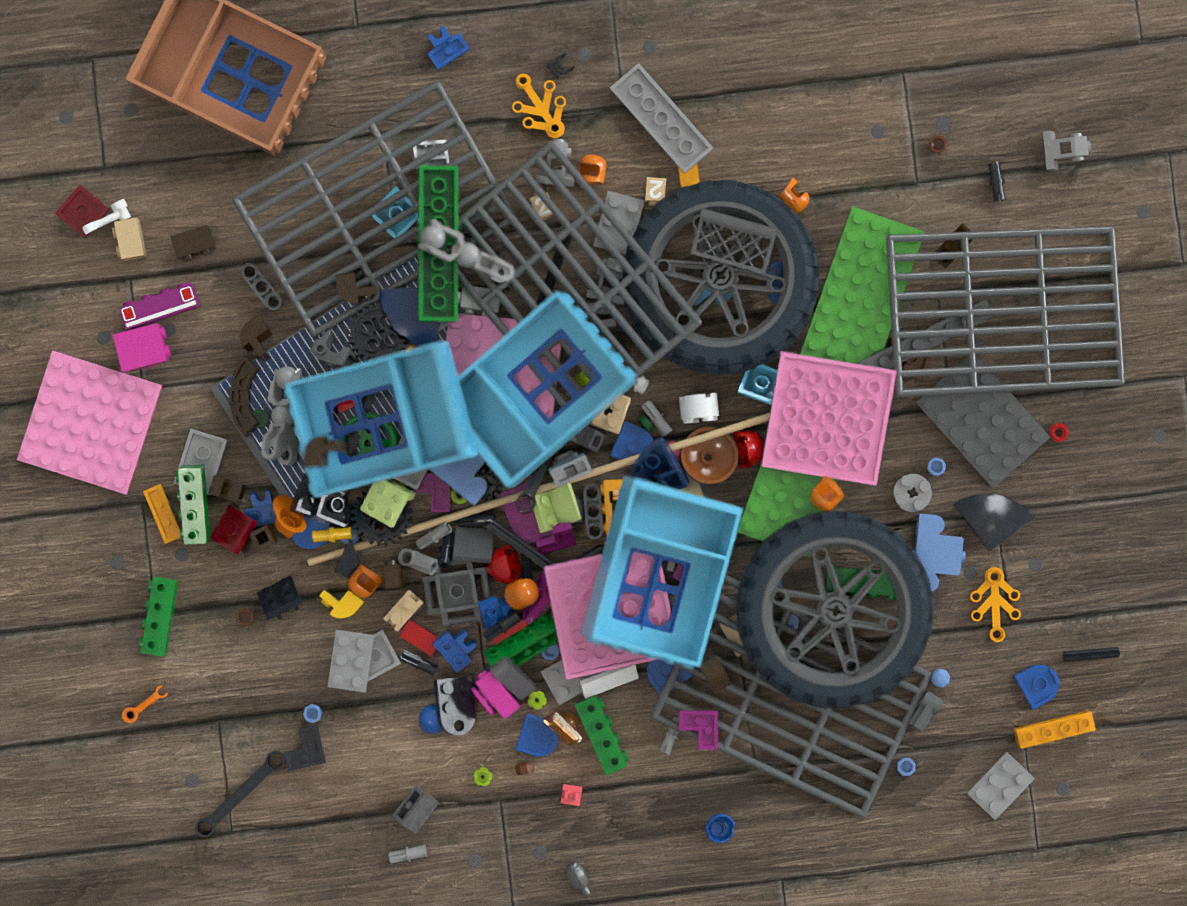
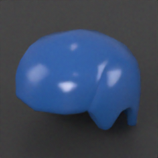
M436 704L427 705L419 714V726L425 733L430 735L440 733L442 729L438 723Z
M715 814L707 820L705 827L706 835L713 842H726L733 836L735 823L731 817L725 814Z

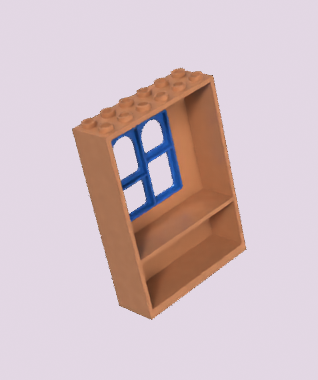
M165 0L125 80L131 86L275 156L276 152L280 153L284 145L282 140L285 135H289L292 129L290 124L293 118L297 119L301 111L299 106L302 101H306L309 95L307 90L310 84L314 85L318 77L316 72L319 67H323L326 57H324L325 52L322 47L227 0ZM231 42H235L250 51L241 70H236L222 63V57ZM261 55L283 68L284 78L280 84L270 86L249 76V71L257 56ZM216 70H221L244 82L236 102H230L208 91L207 87ZM252 88L265 92L270 98V106L262 114L250 112L243 107Z

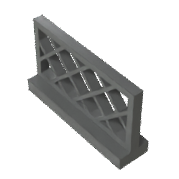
M703 208L691 254L766 274L778 229ZM704 221L712 223L715 231L705 235L702 230ZM727 227L731 229L734 236L724 241L719 231ZM734 229H735V230H738V231H741V232H739L738 234H736L735 231H734ZM717 232L722 243L712 248L707 237ZM744 232L749 233L753 241L743 246L738 236ZM736 238L741 248L731 253L726 242ZM761 238L770 239L769 247L761 251L756 241ZM705 239L710 249L704 253L696 251L698 242ZM754 243L759 253L749 258L744 248ZM721 245H724L728 252V255L723 258L717 257L714 249ZM740 250L744 252L747 258L742 263L736 262L733 254ZM761 255L764 260L763 269L754 267L751 260Z

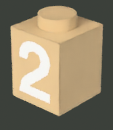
M647 177L645 202L649 203V206H654L665 198L666 178Z
M536 193L532 194L533 197L530 198V202L538 215L543 220L554 217L553 213Z

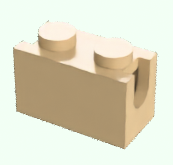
M136 217L114 222L115 227H112L114 239L117 238L119 245L116 246L117 256L121 257L123 261L147 257L140 220Z
M408 590L383 619L398 632L424 602L411 590Z

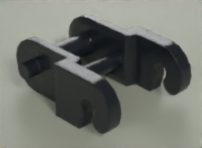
M566 52L556 57L555 62H549L546 67L547 69L550 68L554 74L553 79H559V76L563 73L567 75L575 69V66H573L571 69L564 70L560 65L559 60L567 55ZM556 64L561 70L559 73L553 67Z

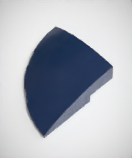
M417 288L380 289V303L383 313L387 314L391 322L390 326L399 336L403 335L416 347L436 343L439 323H417Z
M663 437L654 440L643 449L631 470V478L675 490L685 488L690 483L679 460Z

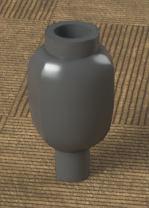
M576 861L569 863L566 866L568 879L574 888L581 890L583 896L590 893L587 887L588 876L583 866L577 864Z

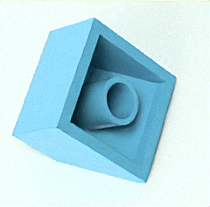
M394 186L378 203L400 190ZM405 196L372 215V217L379 224H382L410 208L413 204ZM416 212L386 231L393 238L400 236L418 219V213Z
M760 365L755 369L746 371L738 393L772 405L778 370Z

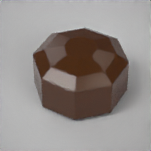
M939 135L932 137L928 143V149L932 154H941L947 147V141L943 136Z
M242 608L236 614V621L241 626H249L255 620L254 612L249 608Z
M527 761L518 763L515 766L516 774L532 773L534 771L533 763Z

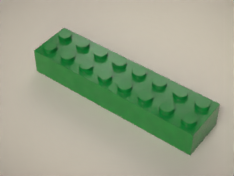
M458 166L418 167V245L422 244L421 233L425 227L431 225L430 220H436L441 225L458 232ZM445 234V242L438 250L450 255L456 240ZM418 247L417 323H457V260L454 259L446 262Z

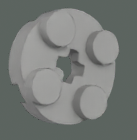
M908 474L901 477L895 483L893 497L897 505L904 511L916 512L923 510L929 504L932 497L931 485L921 475ZM913 487L918 494L913 496V498H909L910 494L907 491Z

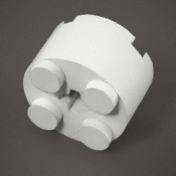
M717 393L679 397L681 420H683L684 424L699 423L701 418L702 422L718 420Z

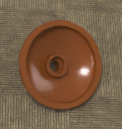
M704 427L697 429L696 431L692 432L686 439L716 430L718 428ZM726 434L682 448L681 462L686 473L695 481L709 485L718 484L730 477L736 469L738 449L732 437ZM710 455L711 460H705L704 456Z

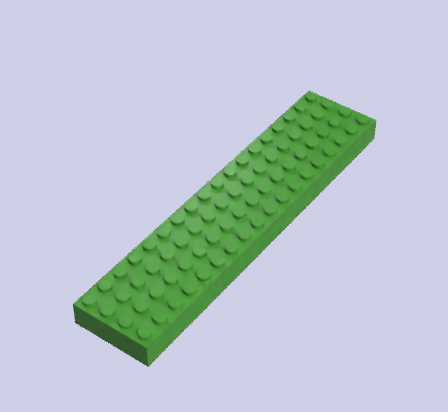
M852 206L799 354L855 364L883 350L891 330L886 237L888 235L924 234L925 232ZM922 241L894 242L895 254L918 253ZM915 261L895 262L896 273H911ZM896 281L897 293L904 292L907 281ZM761 461L736 533L764 542L773 532H776L785 524L808 514L822 512L810 500V494L823 478L822 476L762 467ZM831 478L835 483H837L838 479ZM811 553L805 555L804 557L810 558Z

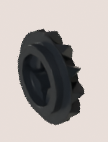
M485 469L477 472L474 477H481L485 480L487 476L489 483L495 484V486L488 487L487 493L481 498L483 500H490L500 493L502 481L494 471Z

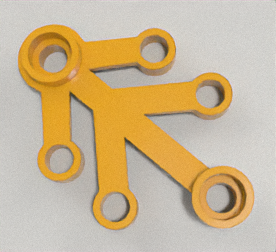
M527 74L518 75L516 78L517 87L525 90L535 107L523 105L522 102L516 101L512 105L513 111L517 114L522 112L542 116L546 122H536L531 117H526L523 120L524 128L546 131L547 135L551 138L561 137L565 130L564 124L561 122L563 107L566 105V99L563 96L555 98L556 109L554 117L552 118L549 114L555 83L552 80L544 83L545 93L542 103L531 87L530 77ZM526 78L527 82L521 84L520 79ZM548 83L553 84V88L550 90L546 88ZM562 99L564 104L558 105L557 100ZM520 104L522 106L521 110H515V105ZM531 120L532 125L526 126L525 121ZM557 125L559 129L554 132L551 130V127Z
M991 567L985 573L984 583L976 591L970 593V600L979 602L982 599V594L990 587L991 595L977 610L971 612L970 617L973 621H980L983 614L992 606V628L989 631V637L994 642H1001L1005 638V631L1000 627V606L1009 614L1012 620H1018L1021 617V612L1018 609H1014L999 595V587L1008 593V598L1012 601H1017L1020 598V592L1004 581V573L1000 568ZM992 573L997 574L996 580L991 579ZM1013 591L1017 593V597L1015 599L1011 597V593ZM974 593L979 594L978 600L973 599L972 595ZM1013 611L1018 612L1016 618H1013L1011 615ZM975 612L980 614L979 619H974L973 614ZM996 630L1000 633L998 638L993 636V632Z

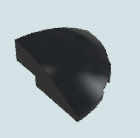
M304 473L289 511L339 528L350 527L351 505L348 504V490L314 498V495L309 490V476Z
M996 494L973 495L953 504L987 551H991L1033 519V516L1022 505Z

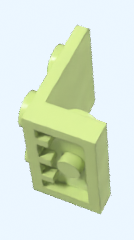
M391 478L374 482L360 510L389 527H394L406 502L413 500L416 492Z
M566 483L549 492L535 495L536 505L533 510L540 533L553 531L552 527L562 522H571L572 524L581 520L571 483Z

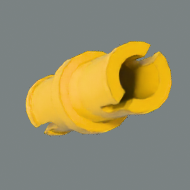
M329 527L328 530L312 531V538L314 543L323 541L336 542V540L352 539L353 533L351 527L337 529Z

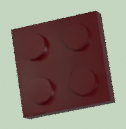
M79 185L55 214L86 239L90 233L85 235L82 227L103 218L110 209L83 186Z
M229 505L210 538L239 555L257 521Z

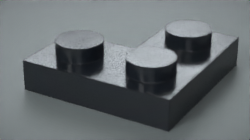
M318 725L298 729L302 748L284 752L288 771L326 763Z

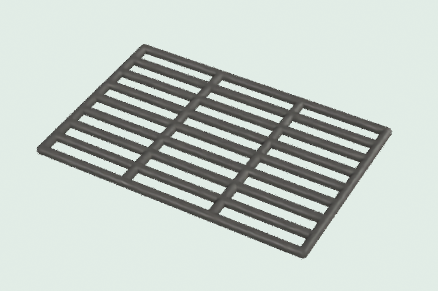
M434 81L232 198V202L312 337L322 334L324 331L355 315L356 312L362 311V307L367 308L369 304L372 305L379 301L381 287L377 279L418 256L417 247L372 273L367 265L368 262L417 235L418 225L365 256H362L357 247L416 212L418 213V197L414 192L418 190V181L410 185L405 174L465 140L470 151L444 166H459L474 157L479 168L458 179V188L483 174L489 184L458 202V210L485 196L499 185L440 81ZM434 90L437 91L441 98L439 102L385 133H380L376 126L378 122ZM446 107L451 116L450 118L392 151L389 149L385 142L386 140ZM456 124L461 134L400 168L395 159L397 156L451 125ZM366 129H370L374 139L314 173L309 164L310 161ZM379 145L384 156L323 189L318 179ZM389 162L394 171L393 173L333 206L328 197L329 195ZM303 168L308 177L254 208L246 210L241 202L242 200L296 169ZM398 179L404 189L343 223L338 215L340 211ZM312 183L317 192L316 195L260 227H256L251 219L252 217ZM501 192L498 195L499 198L517 218L504 193ZM408 195L413 206L356 239H352L348 229ZM323 202L327 211L273 242L265 243L261 234L315 203ZM492 204L484 210L490 215L499 210V208ZM476 213L469 219V222L473 225L482 218ZM328 218H332L337 226L336 228L278 261L275 260L271 251ZM506 218L497 223V225L502 230L511 225V223ZM463 225L458 228V232L465 229ZM489 228L480 233V235L485 240L494 235V233ZM339 234L342 235L346 242L345 245L288 278L285 277L281 270L282 267ZM473 238L464 242L474 245L478 244ZM348 251L352 252L356 261L299 294H295L291 284ZM360 267L366 277L356 282V287L367 286L368 284L376 285L377 294H374L373 298L365 299L315 328L310 318L341 301L343 298L337 293L308 311H305L300 301L335 282V274L351 273ZM418 270L384 289L402 288L418 278Z
M552 141L458 218V228L463 225L485 253L499 258L469 222V219L478 213L520 264L514 270V275L510 280L500 282L498 285L493 280L476 271L490 288V291L483 297L480 296L458 269V281L503 336L510 331L487 303L496 296L518 324L523 321L522 315L504 295L502 290L511 284L532 311L538 308V304L519 283L517 278L526 272L543 294L549 298L553 292L531 267L540 259L586 314L585 320L589 318L615 351L623 358L624 362L637 375L635 379L702 324L701 319ZM550 151L595 203L586 211L542 159ZM537 164L579 214V217L572 223L568 221L527 171L533 165ZM520 176L525 179L565 229L559 234L555 235L515 187L513 182ZM506 188L550 240L542 248L499 198L498 195ZM490 201L494 202L535 252L529 259L526 260L484 210L483 207ZM598 210L604 214L643 261L635 270L591 218ZM584 222L628 274L621 282L616 279L576 230ZM569 234L613 286L605 295L562 244L561 241ZM554 247H556L599 299L592 306H588L546 255ZM647 269L652 272L691 319L692 323L683 329L641 279L640 275ZM634 281L677 333L669 342L625 290V287ZM618 293L662 345L654 354L610 302ZM604 306L647 358L640 366L635 363L595 314L601 307ZM557 339L538 355V359L545 356L556 370L559 369L562 364L550 350L560 343L571 357L573 352L572 346L564 339ZM584 363L577 364L587 378L592 381L593 372L588 365ZM527 364L538 379L543 382V376L533 364ZM567 371L565 374L566 378L577 391H582L581 387ZM553 384L547 389L561 407L568 403Z
M1113 226L888 235L886 237L894 370H896L895 393L897 397L1123 386L1125 384L1116 237ZM1108 234V245L1043 248L1042 236ZM1035 238V248L969 251L968 239ZM961 240V251L895 254L894 242ZM1109 253V264L1044 267L1043 256ZM1036 256V267L970 270V259ZM962 259V271L896 273L895 262ZM1110 272L1111 283L1045 286V275ZM1037 275L1038 286L971 289V278ZM963 278L964 290L897 293L896 281ZM1111 291L1112 302L1046 305V294ZM1038 294L1039 306L973 308L972 297ZM964 297L965 309L898 312V300ZM1113 311V321L1048 324L1047 313ZM1039 313L1040 325L974 328L973 316ZM966 317V328L899 331V320ZM1114 329V340L1049 343L1048 332ZM1041 332V344L975 347L974 335ZM967 336V347L921 350H901L900 339ZM1115 348L1116 359L1050 363L1049 351ZM1042 351V363L976 366V355ZM968 355L969 367L902 370L901 358ZM1116 367L1117 379L1051 382V370ZM1043 371L1044 382L996 385L977 384V374ZM969 374L970 386L903 389L902 377Z
M725 574L723 582L739 589L740 581ZM720 593L718 601L736 609V601ZM773 603V606L784 610L780 621L773 619L774 628H776L775 631L779 640L783 632L793 637L799 632V630L787 625L791 614L805 621L812 617L811 615ZM716 612L714 613L713 620L738 631L737 622ZM820 620L815 624V626L821 629L825 627ZM835 628L838 637L847 640L845 631ZM709 631L708 639L748 657L743 646ZM806 634L802 641L807 643L812 637ZM853 635L857 654L860 647L876 655L882 650V648ZM822 641L815 645V647L838 657L835 647ZM792 648L789 651L791 656H796L799 653ZM716 655L724 668L751 680L747 691L733 684L724 688L743 698L738 709L677 680L676 678L681 669L704 680L706 678L701 669L693 666V669L687 668L675 662L651 713L653 720L698 740L697 731L679 730L678 722L660 714L664 704L677 710H695L668 697L673 686L735 715L731 726L718 720V729L727 733L723 743L718 742L719 751L861 818L866 817L906 732L909 721L932 676L930 671L915 665L912 672L923 676L918 687L904 680L897 685L914 693L910 704L889 694L878 697L906 711L902 722L865 704L851 706L898 728L894 739L831 710L832 708H819L798 702L821 713L815 724L754 695L758 684L785 697L787 696L766 682L757 670L756 673H752ZM803 655L799 659V661L820 671L840 672L807 655ZM858 659L859 666L866 663ZM847 662L846 669L850 670L852 664L855 665V662ZM750 701L812 730L809 740L806 741L747 713L746 710ZM830 717L889 745L886 756L824 728L823 726L827 718ZM744 719L805 748L800 759L738 730L741 720ZM819 735H823L882 763L878 773L876 774L815 745ZM737 737L796 765L792 776L729 747L733 738ZM811 752L873 780L874 782L870 790L867 791L808 763L807 760ZM803 769L866 798L861 809L799 780Z

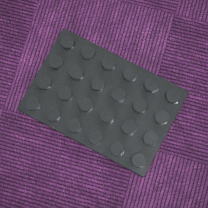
M976 355V366H986ZM968 356L956 367H969ZM993 373L977 374L978 385L1002 384ZM969 374L946 375L933 388L970 386ZM1010 392L923 396L916 402L921 410L992 488L999 484L1050 438Z

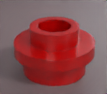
M1062 423L1052 425L1049 430V436L1055 442H1063L1069 434L1068 428ZM1057 429L1061 430V436H1056L1055 431Z

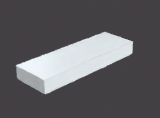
M636 665L608 670L580 681V685L586 699L636 680L639 677Z

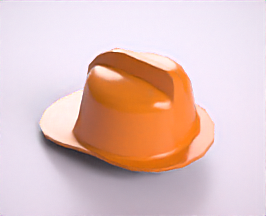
M280 495L273 500V509L276 514L275 527L289 539L296 533L303 532L307 524L303 516L289 511L293 499Z

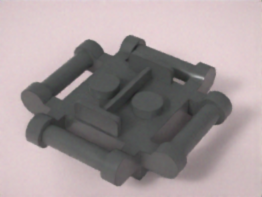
M451 559L450 567L466 564L467 570L441 574L440 568L442 567L438 566L435 575L420 577L426 599V615L441 613L443 628H449V625L474 621L476 623L482 622L477 604L481 601H478L474 575L480 574L484 600L490 598L491 592L487 567L473 569L472 562L454 561ZM432 581H436L440 608L434 607L431 588ZM474 609V614L450 618L447 615V612Z

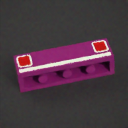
M184 282L178 284L176 289L170 290V288L160 290L159 294L153 297L152 294L141 297V301L134 303V300L123 303V307H120L119 311L125 329L128 331L200 308L201 304L195 286L192 283Z

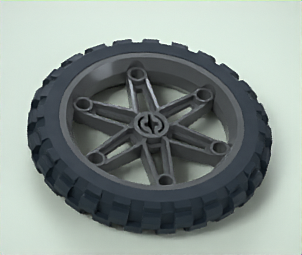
M736 180L698 182V184L680 188L674 191L673 194L660 200L637 225V229L632 237L658 268L661 264L669 266L666 272H662L666 278L698 285L687 301L691 308L705 288L713 293L695 311L696 315L700 318L718 300L734 334V337L712 338L692 332L664 355L669 361L691 369V371L704 374L725 375L749 371L778 357L781 352L788 349L808 323L818 294L819 265L817 254L810 234L801 219L783 200L774 194L763 190L761 187L737 182ZM704 208L778 229L774 246L782 261L784 278L754 272L716 260L710 262L705 257H702L703 262L662 259V256L672 239L685 227L692 224L696 235L698 227L695 226V223L700 220L701 211ZM706 222L702 230L708 235L713 230L709 222ZM744 233L739 239L742 245L748 240L750 242L753 241L749 233ZM715 234L709 236L713 247L719 244ZM761 238L758 241H756L758 246L764 238ZM704 240L698 242L700 252H706ZM736 242L729 250L732 253L741 247ZM754 243L746 251L749 258L757 249ZM628 245L625 259L635 270L643 261ZM720 246L714 249L720 258L728 255V252L723 253ZM745 254L742 256L738 263H742L747 260ZM675 267L704 270L703 279L676 273ZM623 269V279H624L625 277L628 276V274H627L626 271ZM647 269L640 277L664 305L659 291L658 280ZM717 274H724V280L719 279L717 281ZM739 275L766 281L767 284L766 286L738 284ZM634 281L625 287V290L668 342L677 335ZM775 282H781L783 288L775 290L772 285ZM732 292L739 315L737 320H734L723 295ZM738 292L780 295L770 315L760 325L749 330ZM627 304L628 311L638 331L649 345L658 351L662 345ZM681 310L675 318V320L678 323L681 317H687L689 319V323L687 325H680L683 329L686 328L690 323H692L691 319L686 315V313L683 310ZM739 326H744L747 329L742 335L736 333V328Z
M847 511L808 514L785 524L779 530L773 532L764 540L748 561V565L742 574L736 597L739 637L750 662L766 682L787 697L819 708L840 709L863 705L874 701V699L882 695H886L896 688L903 679L908 677L914 670L918 660L922 658L933 626L934 601L931 583L914 549L904 538L885 524L873 518ZM840 547L856 550L869 556L872 560L840 587L826 548ZM818 549L824 551V556L821 559L815 558V552ZM811 553L818 594L777 587L785 572L797 560ZM878 563L880 565L879 572L872 573L871 566ZM820 566H826L835 592L825 594ZM884 572L888 575L895 591L897 617L858 604ZM867 575L869 579L850 600L845 593ZM777 591H782L784 594L783 598L779 601L774 600V594ZM790 597L819 601L817 610L790 602ZM773 603L812 616L786 648L781 644L774 628L772 616ZM835 605H837V608L843 612L839 611L833 614L828 608H835ZM853 610L880 618L879 623L851 618ZM894 619L896 622L895 626L888 629L886 626L887 621ZM820 620L825 627L803 645L801 640ZM844 626L850 654L844 655L835 628ZM851 626L892 633L883 649L870 661L859 666ZM830 633L843 671H820L810 668L797 660ZM792 647L799 648V653L796 656L789 654ZM849 661L855 662V667L852 670L846 669V663Z

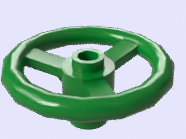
M365 413L367 419L381 417V415L376 413ZM353 416L344 426L357 423L358 416ZM390 422L382 424L389 432L391 438L381 439L383 447L397 446L399 438L395 427ZM365 429L357 431L361 437L359 440L361 450L357 456L373 452L375 445L372 434H368ZM346 434L342 438L341 443H346V437L348 434ZM368 439L372 442L370 447H367Z

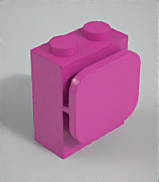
M158 323L113 334L121 370L124 373L170 362L171 351L169 345L166 346L164 338H167L166 331Z
M485 669L477 676L478 681L476 684L480 689L474 686L471 690L492 716L496 713L494 710L496 708L501 716L506 719L520 707L519 702L492 674L491 670L488 672Z

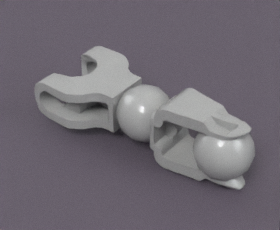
M430 220L431 225L425 227L421 233L422 244H419L418 247L430 252L443 261L447 262L456 259L461 266L471 267L481 275L498 283L508 281L514 275L512 265L483 251L479 252L474 244L464 243V237L461 233L441 225L436 220ZM445 234L456 240L450 255L438 250L445 242ZM499 269L502 270L503 276L499 274Z
M289 366L274 370L273 381L270 383L268 402L276 406L271 414L274 424H269V430L262 439L261 450L264 458L268 460L278 459L281 464L286 466L293 465L296 462L299 445L295 437L294 427L291 426L294 423V419L289 412L290 402L288 399H282V390H285L286 383L301 380L302 375L300 368L295 370ZM273 447V452L269 454L270 448ZM287 451L290 453L288 460H286Z

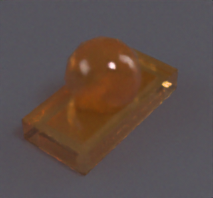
M557 712L547 715L543 720L569 746L580 743L583 739L575 730L577 719L571 713H565L560 716Z

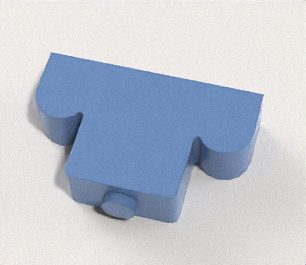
M479 453L474 457L428 468L473 506L477 504L487 490L486 481L481 477H474L486 462Z
M919 513L917 514L914 551L928 574L931 591H934L939 585L936 573L960 575L961 562H965V551H963L964 539L962 537L940 535L945 526L944 520L937 515Z

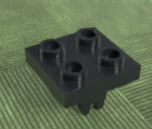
M291 575L257 592L267 620L276 616L280 620L282 619L281 613L293 607L297 611L299 610L298 605L302 603Z

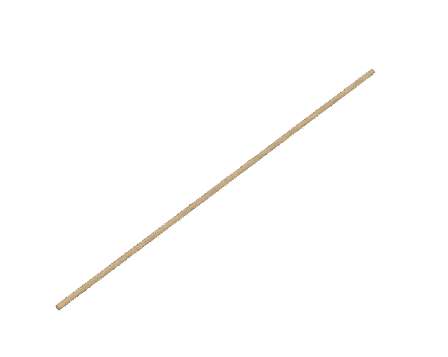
M770 413L669 444L672 451H676L769 421ZM640 454L593 468L591 473L568 483L578 482L634 464ZM552 481L540 485L536 494L558 487ZM525 490L411 526V528H405L408 534L401 533V537L441 525L444 522L448 523L514 502ZM369 540L353 544L355 551L375 546L377 542L374 541L370 545ZM345 547L307 559L308 565L312 566L340 557Z

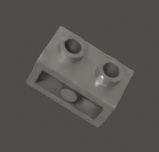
M415 785L392 816L402 826L417 833L439 802L431 794Z

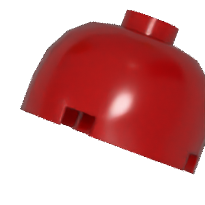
M749 429L732 434L735 435L733 440L737 446L738 459L741 463L738 464L739 467L746 469L759 464L763 459L765 440L757 432Z
M511 545L497 548L492 553L491 563L487 564L488 573L495 580L504 584H510L521 579V577L518 578V573L521 572L520 559L517 552H512L510 549L513 548Z

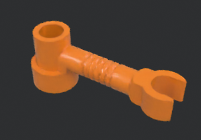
M158 686L151 696L135 708H126L122 713L123 720L127 723L135 722L138 714L145 710V708L158 699L165 698L168 693H165L163 696L158 693L159 689L163 686ZM129 712L134 713L132 719H129L127 716Z

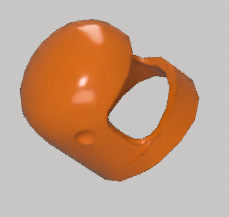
M585 155L580 160L578 172L588 184L604 185L606 161L598 155Z
M793 177L778 198L783 200L790 209L798 214L806 208L810 198L807 192L801 195L794 189L798 181Z
M824 476L810 494L812 504L822 512L831 511L845 497L837 484L828 476Z
M360 564L349 578L348 587L356 596L367 598L383 582V579Z
M527 578L514 581L505 589L506 602L516 610H521L534 604L539 596L537 584Z

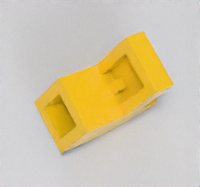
M323 590L319 595L322 598L321 602L326 607L330 608L332 606L334 608L330 615L336 618H347L354 615L365 602L351 590H348L340 601L327 590Z

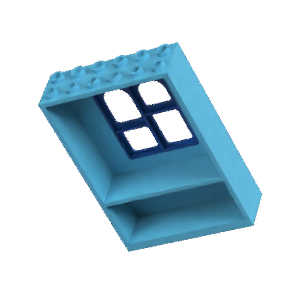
M556 291L458 376L476 449L508 488L516 487L638 382L635 379L637 376L630 367H625L622 364L624 362L623 358L617 352L611 351L612 345L609 341L597 334L599 332L598 328L593 323L585 320L586 314L580 308L578 309L573 305L575 301L565 292ZM555 340H567L572 346V356L554 373H550L540 362L538 355ZM531 363L543 376L544 381L531 393H526L515 380V375L527 364ZM579 363L587 364L593 372L592 381L582 391H577L565 376L568 370ZM559 381L571 395V400L552 417L548 418L535 404V399L553 383Z
M449 342L429 344L285 384L284 392L290 402L289 412L295 421L294 431L295 435L299 437V451L302 456L307 443L318 436L328 435L329 443L330 439H340L342 441L346 434L366 428L370 429L375 445L373 452L355 457H350L344 452H328V467H304L305 473L309 476L310 480L309 490L314 495V498L478 455ZM384 390H391L396 407L395 413L367 419L362 404V397ZM352 400L355 405L358 422L342 426L335 421L333 410L337 404ZM398 421L401 426L404 443L384 448L379 426Z
M624 476L581 634L586 636V640L595 644L603 645L604 642V645L621 650L622 647V650L639 655L640 651L641 655L657 659L658 656L660 660L675 664L676 661V664L693 669V665L700 667L743 508ZM634 552L654 558L646 588L630 585L625 581ZM664 560L683 565L680 583L676 587L658 581L660 567ZM655 590L675 595L671 616L668 622L661 626L652 624L648 617ZM623 592H630L643 597L641 610L635 617L626 618L619 611V602Z

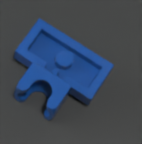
M444 26L440 27L441 38L436 39L432 34L428 35V39L435 49L427 54L437 70H440L470 50L460 33L451 38Z
M266 490L265 499H259L257 493L252 492L251 500L253 507L245 508V514L257 521L255 527L275 523L276 514L273 509L271 490Z
M494 595L477 603L485 631L497 624V620L505 618L514 611L506 602L505 597L498 600Z
M462 629L454 638L446 631L432 642L457 673L472 661L468 653L477 646L474 639L464 642V639L468 636L466 629Z

